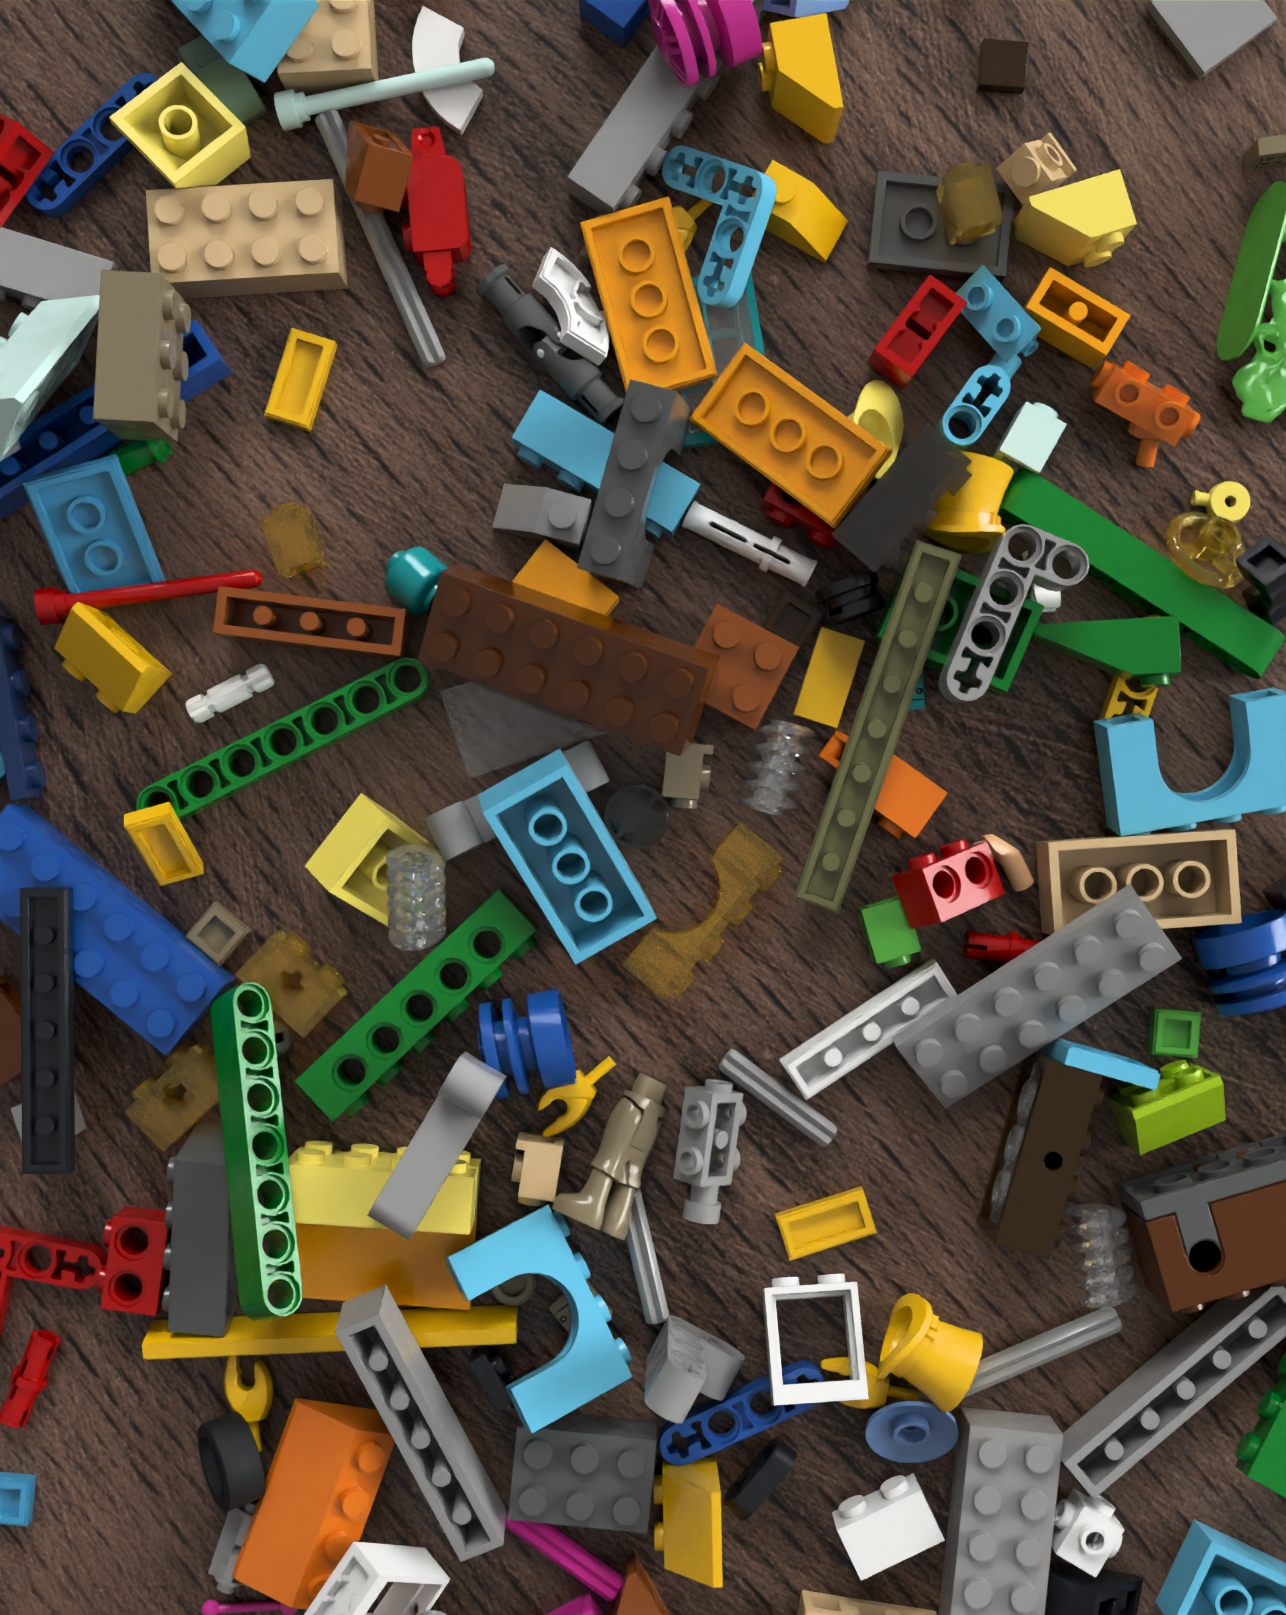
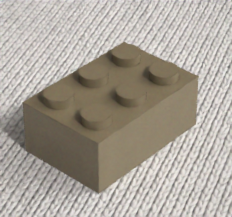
M101 270L93 419L120 439L178 442V428L183 429L186 422V406L184 400L180 399L181 381L187 380L189 370L188 356L183 351V333H189L191 311L189 304H185V300L161 273Z

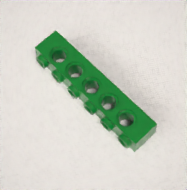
M501 887L295 1080V1083L332 1122L342 1113L350 1119L370 1100L364 1092L372 1084L378 1081L384 1087L403 1069L398 1060L411 1049L418 1055L437 1037L431 1029L439 1021L445 1018L451 1024L470 1006L465 997L478 986L485 992L504 974L498 966L512 954L516 960H519L538 942L532 934L539 926ZM492 931L498 935L501 941L499 953L488 956L479 951L476 940L480 932ZM458 963L465 968L467 972L465 985L454 987L445 981L443 970L446 964ZM414 995H424L431 1000L433 1013L430 1017L419 1018L412 1013L410 1001ZM380 1027H391L397 1032L399 1036L397 1048L385 1049L378 1043L377 1031ZM346 1059H357L364 1065L365 1077L363 1080L355 1081L346 1076L343 1069Z

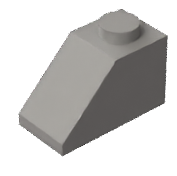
M504 483L492 528L543 542L546 539L554 546L581 553L592 513L591 499L547 487Z

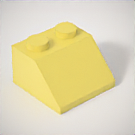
M182 62L109 117L111 123L175 188L217 185L251 158L246 127Z
M1119 169L1028 197L1012 222L1010 233L1015 239L1066 266L1083 262L1085 267H1093L1111 259V253L1124 244V238L1137 223Z
M361 793L309 859L305 867L330 893L387 927L392 928L444 859L439 849L394 814Z

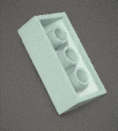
M99 295L41 301L29 316L23 312L19 314L8 333L10 337L8 340L0 337V462L78 365L98 320Z

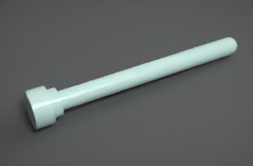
M480 58L305 96L304 92L295 93L294 89L274 93L275 108L282 129L288 131L302 128L303 122L311 120V115L324 113L328 110H339L487 78L493 75L495 65L489 58Z

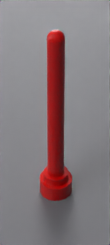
M251 569L68 594L67 590H58L56 586L35 589L34 603L38 620L44 626L63 623L64 618L68 617L71 608L77 602L100 609L218 593V586L249 589L260 586L263 576L258 570Z

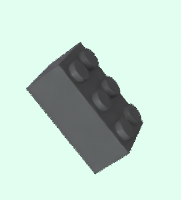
M568 1413L538 1431L530 1433L525 1430L519 1418L508 1520L648 1534L657 1446L656 1421Z

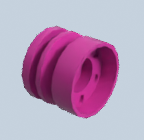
M648 0L651 24L657 45L664 60L670 66L677 81L683 88H688L698 83V71L705 79L715 76V50L728 68H733L761 55V32L751 0Z

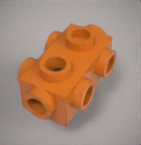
M1104 360L1090 381V385L1094 387L1091 395L1095 402L1131 422L1127 431L1133 436L1141 438L1135 464L1142 467H1154L1159 441H1165L1175 447L1181 437L1187 439L1199 423L1201 414L1195 412L1187 405L1190 397L1176 387L1166 383L1161 390L1147 382L1151 374L1136 364L1127 360L1123 367L1113 361Z

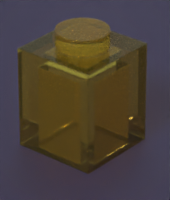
M972 162L962 163L950 168L946 172L936 190L949 244L994 234L1003 220V214L990 163L974 167Z
M297 502L285 503L272 508L271 516L260 519L276 570L280 575L289 578L329 565L314 514L305 505L298 506Z

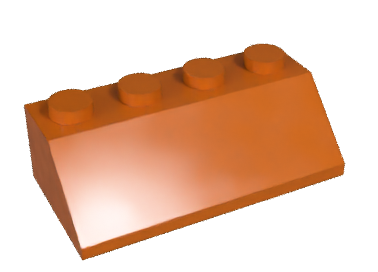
M295 1398L264 1483L263 1496L257 1502L232 1571V1576L235 1580L290 1608H309L352 1543L360 1541L395 1441L378 1410Z

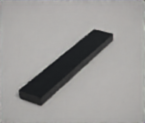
M73 887L20 888L22 1174L71 1173L75 1170Z

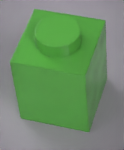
M899 895L856 908L870 960L874 963H884L885 969L898 967L912 961L910 954L921 951L915 928L910 929Z

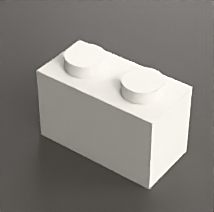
M914 1473L906 1477L898 1475L889 1478L880 1486L879 1490L865 1497L862 1495L852 1496L839 1505L838 1510L832 1512L837 1532L861 1581L945 1541Z

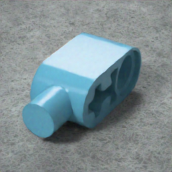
M996 352L989 363L978 368L964 384L935 427V440L943 451L965 452L981 436L1010 393V379L1022 364L1021 359L1017 355L1007 364ZM984 384L991 387L989 396L977 409L971 405L980 393ZM959 419L965 422L969 428V437L959 439L953 436L948 427L949 421Z

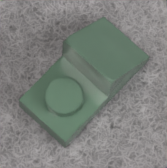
M203 35L178 49L189 70L244 126L267 113L246 73L229 64Z

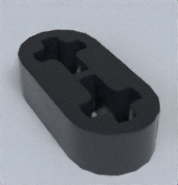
M774 1437L734 1481L724 1497L723 1505L741 1521L749 1518L791 1470L797 1458V1452L780 1437Z

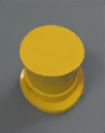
M948 451L931 456L929 459L931 480L930 508L927 509L926 520L917 517L916 527L938 544L956 552L980 554L991 551L997 538L1005 533V527L1001 525V517L997 514L1004 493L1014 474L1013 469L995 458L972 452Z
M915 1293L905 1294L896 1302L891 1312L881 1350L877 1378L884 1381L889 1373L898 1378L903 1377L921 1391L942 1412L952 1411L963 1400L974 1380L983 1348L982 1334L940 1321L939 1316L933 1314L932 1307L926 1299Z

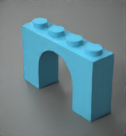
M1272 687L1229 695L1234 739L1231 762L1217 782L1204 790L1194 793L1173 792L1165 784L1159 769L1153 719L1138 712L1093 721L1107 827L1121 837L1152 834L1151 831L1165 828L1174 832L1195 829L1197 822L1213 820L1216 823L1236 822L1242 819L1241 814L1255 811L1263 815L1285 812L1286 692Z
M549 1204L444 1258L464 1301H469L510 1278L525 1273L540 1275L552 1281L567 1299L571 1312V1329L567 1342L561 1352L547 1364L505 1386L525 1430L530 1433L538 1431L632 1378L627 1366L633 1363L630 1352L620 1337L614 1340L606 1323L612 1320L608 1307L599 1294L593 1297L586 1282V1279L591 1277L587 1264L579 1252L572 1254L565 1237L570 1235L566 1221L561 1213L557 1211L552 1212Z

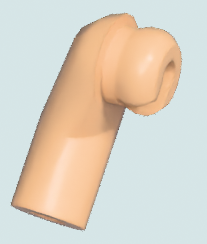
M994 834L982 835V840L972 844L987 841L993 859L1002 866L1014 891L1025 890L1034 883V879L1020 851Z

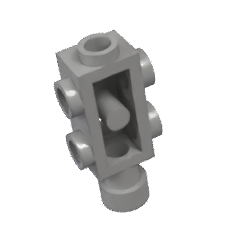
M706 1079L705 1086L685 1088L673 1178L691 1184L690 1197L685 1198L682 1217L695 1223H719L721 1202L717 1201L719 1186L731 1185L733 1172L740 1165V1153L736 1148L739 1126L745 1122L747 1111L742 1102L744 1093L733 1091V1083L728 1081Z

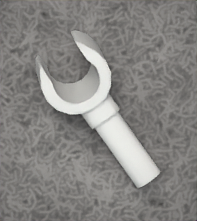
M1028 551L1022 553L1023 560H1026ZM1031 583L1030 600L1044 605L1042 613L1055 612L1056 608H1059L1061 605L1060 591H1050Z

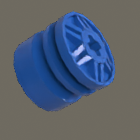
M1272 909L1241 916L1242 923L1213 925L1192 937L1201 968L1225 969V972L1208 982L1210 992L1221 994L1214 999L1217 1014L1222 1016L1255 1014L1286 1005V955H1281V952L1286 950V909Z
M558 988L527 994V1016L519 1017L511 998L502 999V1021H499L493 1001L479 1004V1029L477 1036L481 1061L507 1076L496 1094L497 1100L511 1096V1075H514L520 1095L529 1093L530 1071H538L546 1090L577 1083L572 1043L564 1005Z

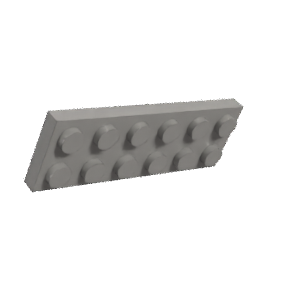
M1129 884L894 1036L893 1040L899 1052L946 1109L1180 961L1182 957L1131 884Z

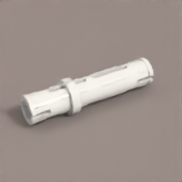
M695 500L682 524L683 528L690 529L720 546L760 564L759 570L766 573L770 569L801 584L804 588L818 562L782 545V539L776 536L770 539L734 520L700 505ZM710 525H714V526H716V527H718V528H721V529H723V530H725V531H727V532H729V533H731V534H733V535H735V536H737V537H739V538L745 540L746 542L744 543V542H742V541H740V540H738V539H736V538H734V537H732V536H730V535H728V534H726V533H724V532H722V531H720V530H718V529H716V528H714V527H712V526H710ZM753 546H757V547H759V548H761V549L767 551L768 553H770V554H772V555H774V556H777V557H779V558H781V559H783V560L789 562L790 564H786V563H784V562H782V561H780V560L774 558L773 556H771V555H769V554H767V553H764V552H762V551H760V550L754 548Z

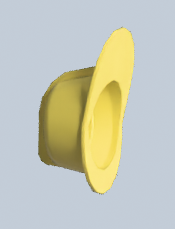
M872 380L864 386L855 411L847 417L893 451L874 477L876 481L886 482L892 477L895 460L902 441L904 430L903 411L892 387L884 381Z

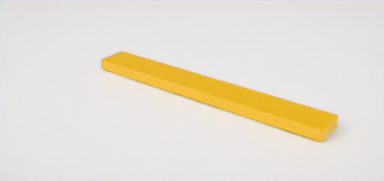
M518 1305L471 1306L470 1310L446 1308L399 1309L420 1348L517 1343ZM340 1312L290 1314L285 1317L265 1321H253L246 1316H233L224 1337L168 1332V1319L153 1320L142 1343L143 1359L345 1351L335 1333Z

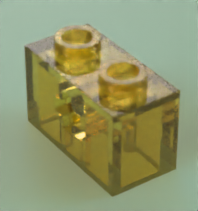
M282 930L273 933L235 975L244 983L254 982L264 987L269 994L272 1010L304 1038L326 1018L349 992L342 987V984L345 982L344 978L327 963L320 966L308 955L311 948L300 936L292 931L287 935ZM300 971L303 974V978L300 981L303 987L300 986L293 990L288 985L292 980L290 974Z
M203 1041L191 1048L183 1044L164 1062L169 1069L158 1080L150 1076L131 1094L136 1101L125 1113L163 1152L180 1140L219 1102L215 1054ZM183 1084L187 1091L184 1093L183 1099L178 1101L173 1095L178 1090L177 1086Z

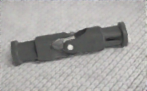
M505 264L494 268L477 286V294L481 299L487 298L503 316L502 323L537 362L543 366L549 376L572 401L578 400L595 419L594 422L603 427L609 425L620 415L625 398L623 396L618 398L601 379L602 372L593 362L560 342V325L533 294H526L509 276L510 270ZM539 330L543 331L547 335L543 340L541 339Z

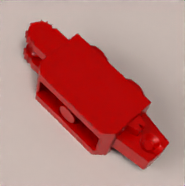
M440 128L412 129L411 154L414 158L401 206L409 205L410 222L402 223L404 246L406 252L413 251L418 266H424L425 277L431 293L433 292L434 296L445 299L451 294L454 295L453 291L456 290L455 263L464 262L472 253L465 178L462 175L461 163L451 155H446Z

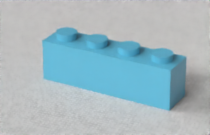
M539 390L511 438L514 447L519 449L516 455L527 464L537 469H540L544 464L559 473L556 479L566 487L578 493L584 487L598 495L615 433L544 391ZM662 462L648 505L645 533L656 539H659L662 534L672 539L699 493L700 483Z

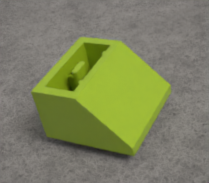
M1178 1060L1168 1063L1159 1069L1161 1075L1156 1090L1128 1082L1119 1084L1117 1086L1118 1092L1107 1096V1099L1127 1147L1142 1155L1225 1121L1224 1084L1220 1075L1192 1062L1187 1063L1186 1060Z

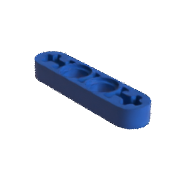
M149 73L136 74L130 78L55 151L26 192V198L38 212L51 218L60 217L67 213L134 148L125 136L115 141L104 138V127L110 121V116L159 78ZM84 150L91 152L94 158L91 168L82 173L74 172L71 169V159L74 154ZM61 169L74 182L71 186L57 174ZM47 185L54 189L58 195L52 202L45 198L41 192Z
M801 1360L782 1368L784 1384H798L797 1377L805 1374L808 1380L817 1379L813 1382H825L822 1371L811 1361ZM768 1374L728 1392L723 1401L713 1399L691 1409L682 1424L668 1420L660 1430V1451L669 1463L678 1466L687 1465L815 1407L820 1402L775 1405L774 1409L768 1414H757L750 1407V1402L753 1396L759 1392L770 1393ZM726 1411L733 1416L735 1421L731 1430L726 1433H716L709 1427V1419L715 1412ZM701 1421L702 1432L707 1441L701 1443L700 1435L696 1434L687 1440L688 1448L685 1450H680L677 1445L669 1446L672 1443L673 1433L679 1432L682 1437H688L696 1433L694 1423Z

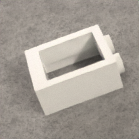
M845 1274L818 1275V1284L800 1285L799 1277L771 1279L772 1287L762 1290L771 1405L869 1399L857 1282H845ZM842 1297L850 1380L783 1385L776 1301Z
M354 1541L304 1615H415L414 1607L416 1604L418 1605V1613L416 1615L430 1611L451 1579L425 1547ZM394 1582L375 1611L367 1613L386 1583Z

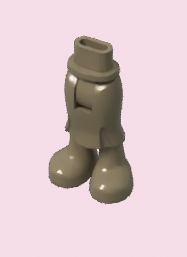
M642 1073L638 1074L632 1090H624L623 1096L627 1098H622L617 1103L608 1119L599 1150L589 1164L593 1169L585 1186L578 1193H560L555 1198L551 1209L618 1239L625 1240L630 1228V1212L636 1188L641 1187L642 1170L658 1138L662 1118L666 1111V1108L661 1106L668 1089L667 1085ZM614 1181L615 1184H614L613 1189H612V1191H611V1193H610V1195H609L612 1182Z

